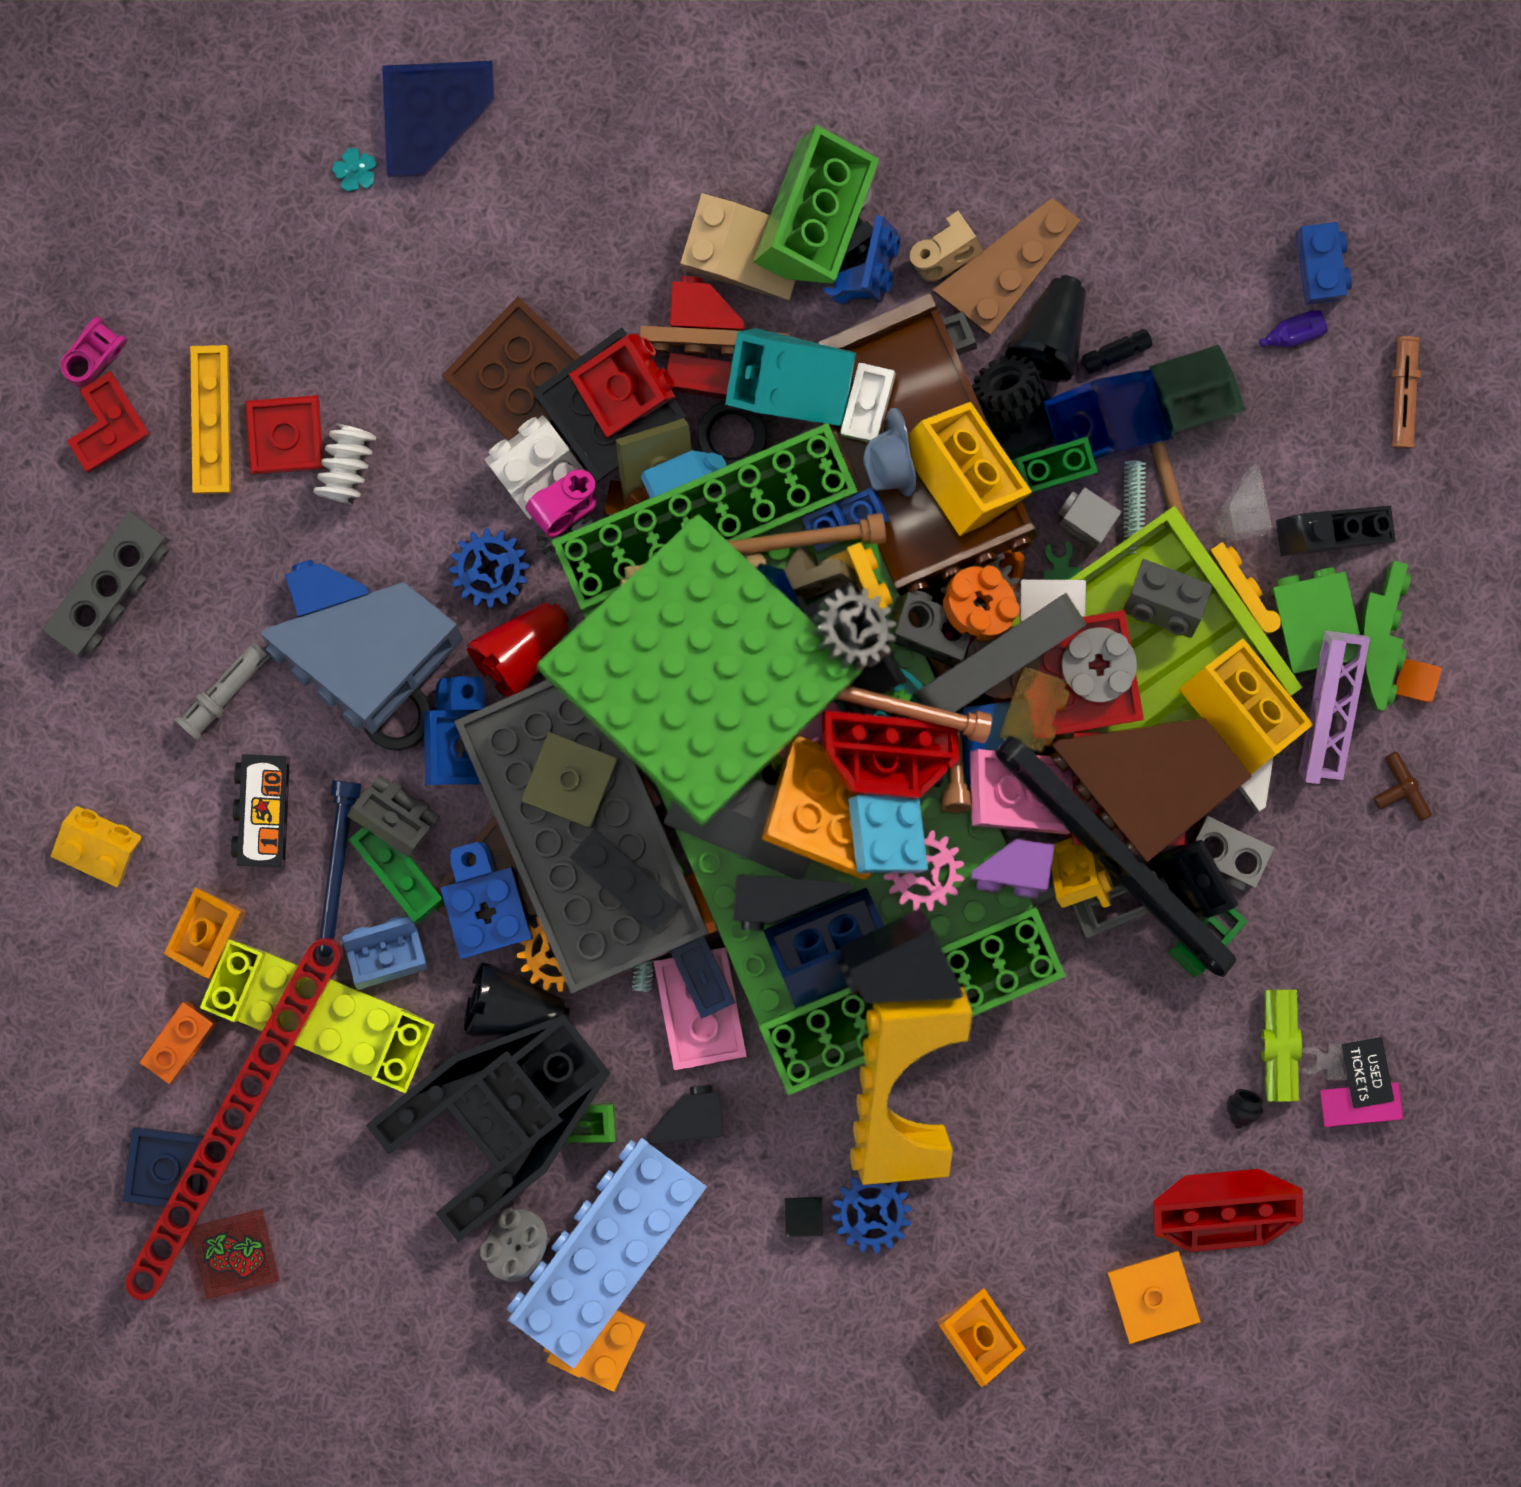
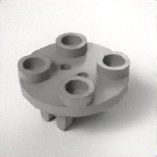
M507 1208L502 1211L499 1220L492 1227L487 1241L482 1244L480 1256L482 1260L486 1261L487 1268L494 1277L506 1282L521 1281L532 1274L540 1264L546 1250V1245H548L551 1238L547 1236L545 1224L537 1214L525 1209L515 1210Z

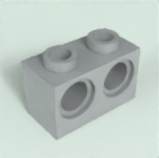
M1084 487L1079 495L1072 491L1059 510L1058 514L1063 516L1059 525L1096 549L1121 514V511Z
M1204 816L1192 842L1204 841L1208 837L1216 838L1220 843V852L1213 860L1221 874L1226 876V883L1241 891H1244L1246 886L1256 888L1275 847L1209 816ZM1243 852L1248 853L1254 861L1253 869L1247 874L1239 872L1235 865L1237 856Z

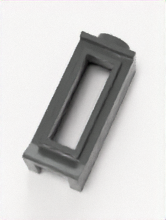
M1159 876L1158 878L1169 889L1164 876ZM1121 883L1113 887L1114 890L1109 892V896L1111 899L1129 892V890ZM1097 896L1070 905L1072 911L1076 913L1084 939L1150 913L1144 906H1140L1098 923L1092 910V906L1100 903Z

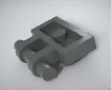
M378 775L373 784L369 785L352 806L347 816L409 858L427 835L429 829L434 827L440 816L430 810V805L422 799L417 801L402 791L403 786L393 780L390 783Z

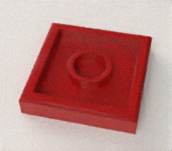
M318 395L245 401L251 475L325 469L321 465L324 454Z

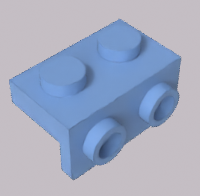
M409 916L393 917L384 924L371 928H356L350 934L341 937L357 990L428 969L418 928Z

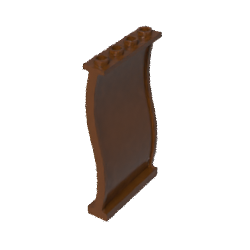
M931 293L818 342V344L856 353L848 402L858 363L895 371L896 376L880 434L884 433L886 415L891 408H897L902 413L908 435L920 421L968 402L973 404L990 429ZM829 424L858 493L871 488L863 461L865 447L868 443L842 437L840 434L842 426ZM916 470V488L912 496H904L898 489L877 491L889 518V522L884 523L886 543H880L878 546L900 596L908 592L911 593L913 590L926 592L929 589L928 585L941 579L943 582H949L958 572L974 565L978 567L987 566L998 559L997 555L1011 550V552L1024 550L1032 544L1031 540L1037 538L1035 528L1022 501L986 525L959 536Z

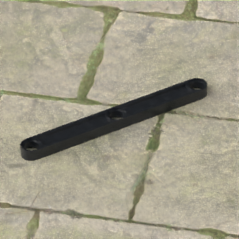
M1007 736L995 750L999 761L1205 968L1217 976H1226L1236 963L1233 953L1027 745L1013 736Z

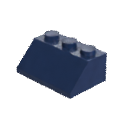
M867 887L764 929V934L795 1008L848 987L838 965L839 961L844 960L839 947L884 926Z

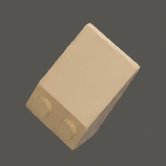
M701 194L680 263L685 271L790 301L796 280L784 279L753 262L770 215L732 201Z

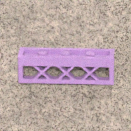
M1324 630L1308 718L1314 725L1305 732L1298 773L1307 783L1320 784L1321 778L1343 780L1370 642L1368 636ZM1346 643L1359 644L1356 658L1343 666ZM1354 668L1353 677H1351L1348 672ZM1345 675L1351 683L1350 693L1336 701L1339 679ZM1347 704V709H1346V714H1345V712L1342 710V707ZM1336 711H1339L1344 718L1343 728L1330 737L1332 716ZM1341 739L1340 746L1338 749L1335 743ZM1330 746L1338 754L1335 769L1323 768L1326 749Z

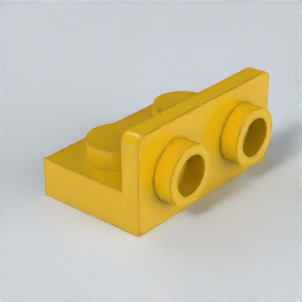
M1072 838L1053 844L1051 870L1056 899L1061 908L1097 896L1103 908L1111 906L1109 892L1113 891L1114 888L1111 877L1104 868V865L1084 845H1072Z

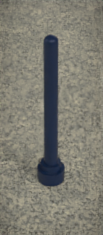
M332 780L331 795H334L333 803H337L320 939L328 937L335 939L350 821L347 815L351 806L356 803V798H360L361 783ZM320 945L318 947V952L322 957H329L333 953L332 948L327 945Z

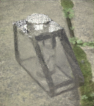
M1259 461L1252 462L1247 466L1219 507L1220 515L1214 516L1218 538L1224 537L1225 545L1269 537L1273 534Z

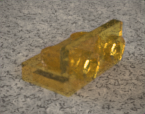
M1024 666L998 737L1005 739L1007 736H1013L1032 750L1042 752L1044 746L1050 747L1057 730V726L1052 725L1057 710L1063 712L1070 691L1064 689L1067 681Z

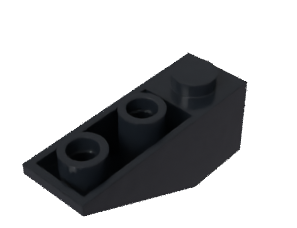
M1391 505L1301 513L1276 520L1281 556L1396 542Z

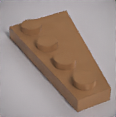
M1051 198L987 247L983 253L973 258L939 284L932 292L959 313L964 312L969 321L991 336L1081 220L1055 199Z

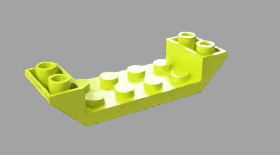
M228 939L200 1008L232 1022L238 1021L263 1031L299 965ZM307 977L299 980L297 985L299 993L306 998L313 997L316 993L315 982ZM331 980L296 1046L371 1076L374 1081L407 1093L435 1024L405 1009ZM284 1010L280 1014V1024L283 1028L287 1030L296 1029L298 1017L293 1011Z

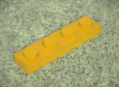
M227 345L190 346L192 491L194 494L231 493L229 347Z

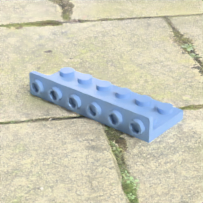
M643 1138L638 1143L632 1140L629 1141L618 1156L623 1161L622 1165L615 1174L610 1170L607 1171L596 1186L601 1191L600 1195L593 1204L588 1200L585 1201L574 1216V1219L579 1222L571 1234L565 1230L551 1247L552 1250L557 1252L548 1265L543 1261L540 1262L529 1277L534 1282L533 1286L526 1295L519 1291L506 1309L512 1313L508 1318L509 1322L517 1326L573 1369L707 1188V1186Z

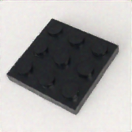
M623 328L617 330L532 391L597 483L619 468L616 439L683 418L687 419V416L673 398L649 415L639 418L612 437L606 438L569 373L625 337L627 333Z

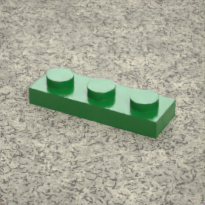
M364 827L348 839L414 923L420 924L444 903L443 896L411 856L408 858Z

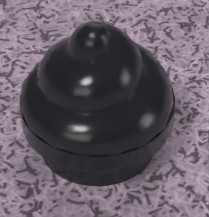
M1237 1089L1234 1095L1229 1096L1227 1112L1231 1116L1230 1119L1235 1124V1128L1239 1129L1243 1126H1248L1261 1118L1263 1099L1258 1094L1246 1089Z

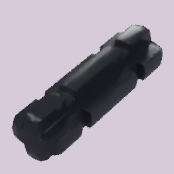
M1141 329L1132 333L1130 338L1125 336L1100 347L1098 352L1093 350L1084 354L1082 362L1086 371L1094 373L1101 370L1105 364L1108 367L1133 356L1137 350L1140 353L1151 348L1153 342L1149 332L1146 329Z

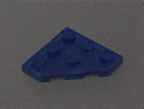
M493 61L382 65L387 176H425L495 100Z

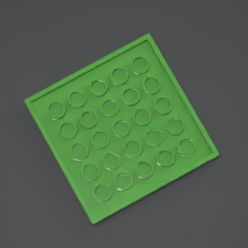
M699 514L537 664V669L701 827L840 695L863 670L856 671L853 662L845 669L841 668V659L838 657L830 662L828 656L831 651L828 648L822 650L818 648V645L823 641L822 636L813 635V631L818 626Z

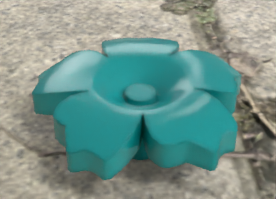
M356 147L347 148L346 153L342 155L344 162H334L332 171L336 174L337 179H343L341 188L347 192L357 191L359 183L365 189H369L370 186L374 185L373 179L375 174L370 171L377 166L374 156L364 153L360 157Z

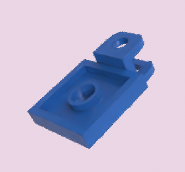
M478 676L440 678L435 691L436 710L424 711L425 785L481 784L468 752H462V758L455 752L454 745L461 736L454 721L485 708L483 681Z
M474 842L452 849L450 862L456 883L441 887L440 889L460 959L533 939L514 868L510 867L497 871L491 850L484 842ZM470 853H473L476 857V863L473 866H470L467 861ZM484 902L487 903L489 908L495 907L497 914L491 916L492 923L486 924L484 919H478L477 912L481 910V904Z

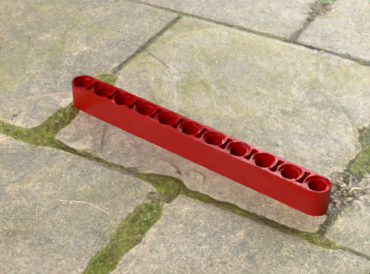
M329 937L321 938L313 942L307 949L127 1275L125 1281L126 1289L133 1298L147 1300L153 1297L167 1279L341 964L343 949L335 939ZM320 945H327L334 951V960L330 965H323L317 961L315 952ZM307 977L315 982L316 993L313 997L306 998L299 993L297 985L301 978ZM284 1010L293 1011L297 1015L298 1025L296 1029L287 1030L281 1026L279 1018ZM272 1043L279 1048L280 1058L277 1062L271 1063L263 1058L261 1050L264 1044ZM247 1076H255L260 1079L262 1083L260 1094L251 1095L246 1092L244 1080ZM235 1108L242 1112L244 1123L241 1127L235 1128L227 1123L226 1113L228 1109ZM218 1141L226 1148L224 1159L216 1160L209 1155L208 1145L210 1142ZM193 1174H201L207 1179V1191L199 1193L192 1189L190 1178ZM180 1206L188 1210L190 1214L188 1224L180 1225L173 1220L172 1211L174 1207ZM163 1239L169 1242L172 1247L171 1256L161 1257L156 1254L154 1250L155 1241ZM137 1273H149L154 1280L153 1288L150 1290L141 1289L136 1282Z

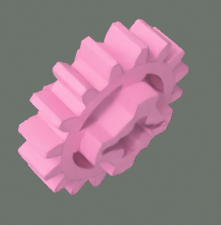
M931 830L928 837L924 838L925 846H930L940 851L935 856L926 855L927 865L931 863L934 867L930 872L931 881L934 886L931 885L929 880L926 881L923 876L917 879L914 873H906L900 878L898 873L883 875L884 880H893L895 884L888 892L894 894L899 891L902 894L899 901L900 905H903L909 899L913 901V911L918 910L920 903H925L928 911H933L934 901L938 900L941 905L945 906L947 905V900L944 896L946 893L954 896L958 894V891L952 885L954 882L964 881L963 876L956 874V869L963 867L964 862L954 861L953 857L959 852V849L955 847L948 850L945 847L949 840L947 836L942 838L940 842L935 841V831ZM948 864L949 877L945 886L942 887L938 880L939 871ZM914 885L926 887L931 895L919 896L909 892L907 889Z

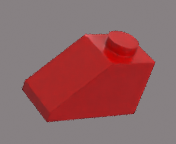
M682 276L680 282L672 281L670 327L744 331V321L709 283H702L703 278Z

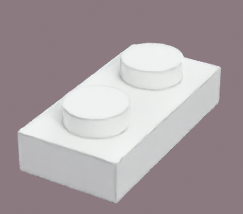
M858 363L840 432L842 437L869 443L871 439L880 435L896 376L894 370Z

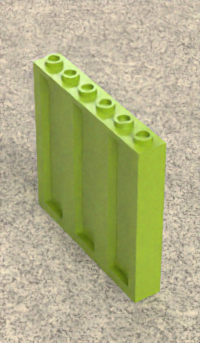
M1175 506L1069 579L1086 581L1085 617L1123 610L1143 559L1212 584L1202 619L1192 638L1172 634L1167 629L1149 622L1138 621L1133 616L1126 614L1130 642L1137 660L1136 676L1144 720L1072 733H1104L1202 718L1189 704L1179 688L1242 638H1244L1290 696L1303 688ZM1137 546V549L1129 550L1130 547ZM1021 614L1014 619L1011 626H1016L1022 622L1020 620ZM1072 733L1055 735L1054 737L1056 740L1071 738Z

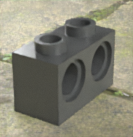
M916 590L896 599L890 617L891 621L896 622V626L888 632L896 637L893 642L894 644L949 666L963 661L971 634L966 632L963 635L957 631L947 619L942 605L932 602V596ZM910 610L919 616L920 624L918 628L909 622L908 613ZM943 624L948 625L952 629V641L947 640L943 636Z

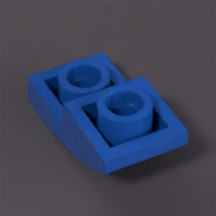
M872 487L802 517L807 530L859 524V520L866 519V515L882 513L884 523L889 522L880 497ZM843 541L814 545L816 552H819Z

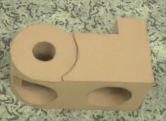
M959 211L946 218L950 225L948 228L932 237V239L919 241L912 247L910 260L922 280L928 282L939 280L984 252L976 235Z

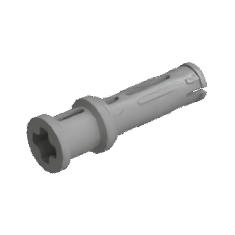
M252 641L244 653L235 660L219 680L206 693L204 691L201 694L198 693L195 696L197 701L182 717L177 716L174 720L199 742L202 739L201 733L215 718L220 719L223 716L222 713L225 711L223 707L270 657Z

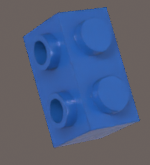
M1338 222L1301 226L1296 232L1305 305L1342 301L1347 296V290L1352 289L1351 272L1349 267L1344 268L1342 256L1343 253H1347L1345 232H1339Z

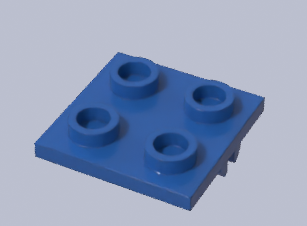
M876 215L866 263L838 273L834 284L835 288L824 287V291L838 304H847L851 299H874L875 301L883 302L884 293L890 292L893 282V272L889 271L892 257L896 258L899 254L901 238L897 236L898 231L884 216Z

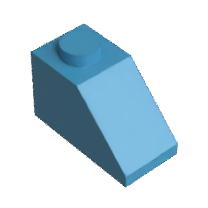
M692 450L643 471L640 477L649 497L653 498L727 465L722 455Z

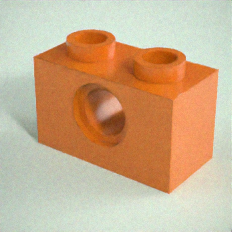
M190 1001L182 1002L139 1063L168 1084L175 1083L219 1022Z

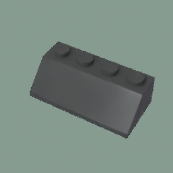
M754 778L703 827L674 800H672L664 821L669 826L794 879H803L811 861L810 858L762 839L776 788Z

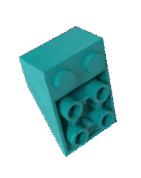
M757 328L737 332L725 405L761 414L842 426L856 353Z

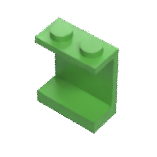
M1334 567L1321 569L1313 572V579L1300 581L1298 575L1278 579V586L1269 590L1270 596L1275 597L1278 614L1281 619V628L1289 659L1285 662L1293 674L1317 670L1324 630L1360 635L1346 571L1335 573ZM1346 643L1342 664L1356 658L1359 644Z

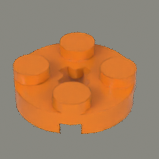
M990 565L984 568L978 566L968 567L958 572L949 581L946 596L943 598L944 612L951 625L963 635L968 632L971 635L977 636L975 640L989 641L1001 636L1012 625L1020 611L1013 589L1002 577L999 569ZM977 597L985 601L987 611L982 606L976 607L974 605Z

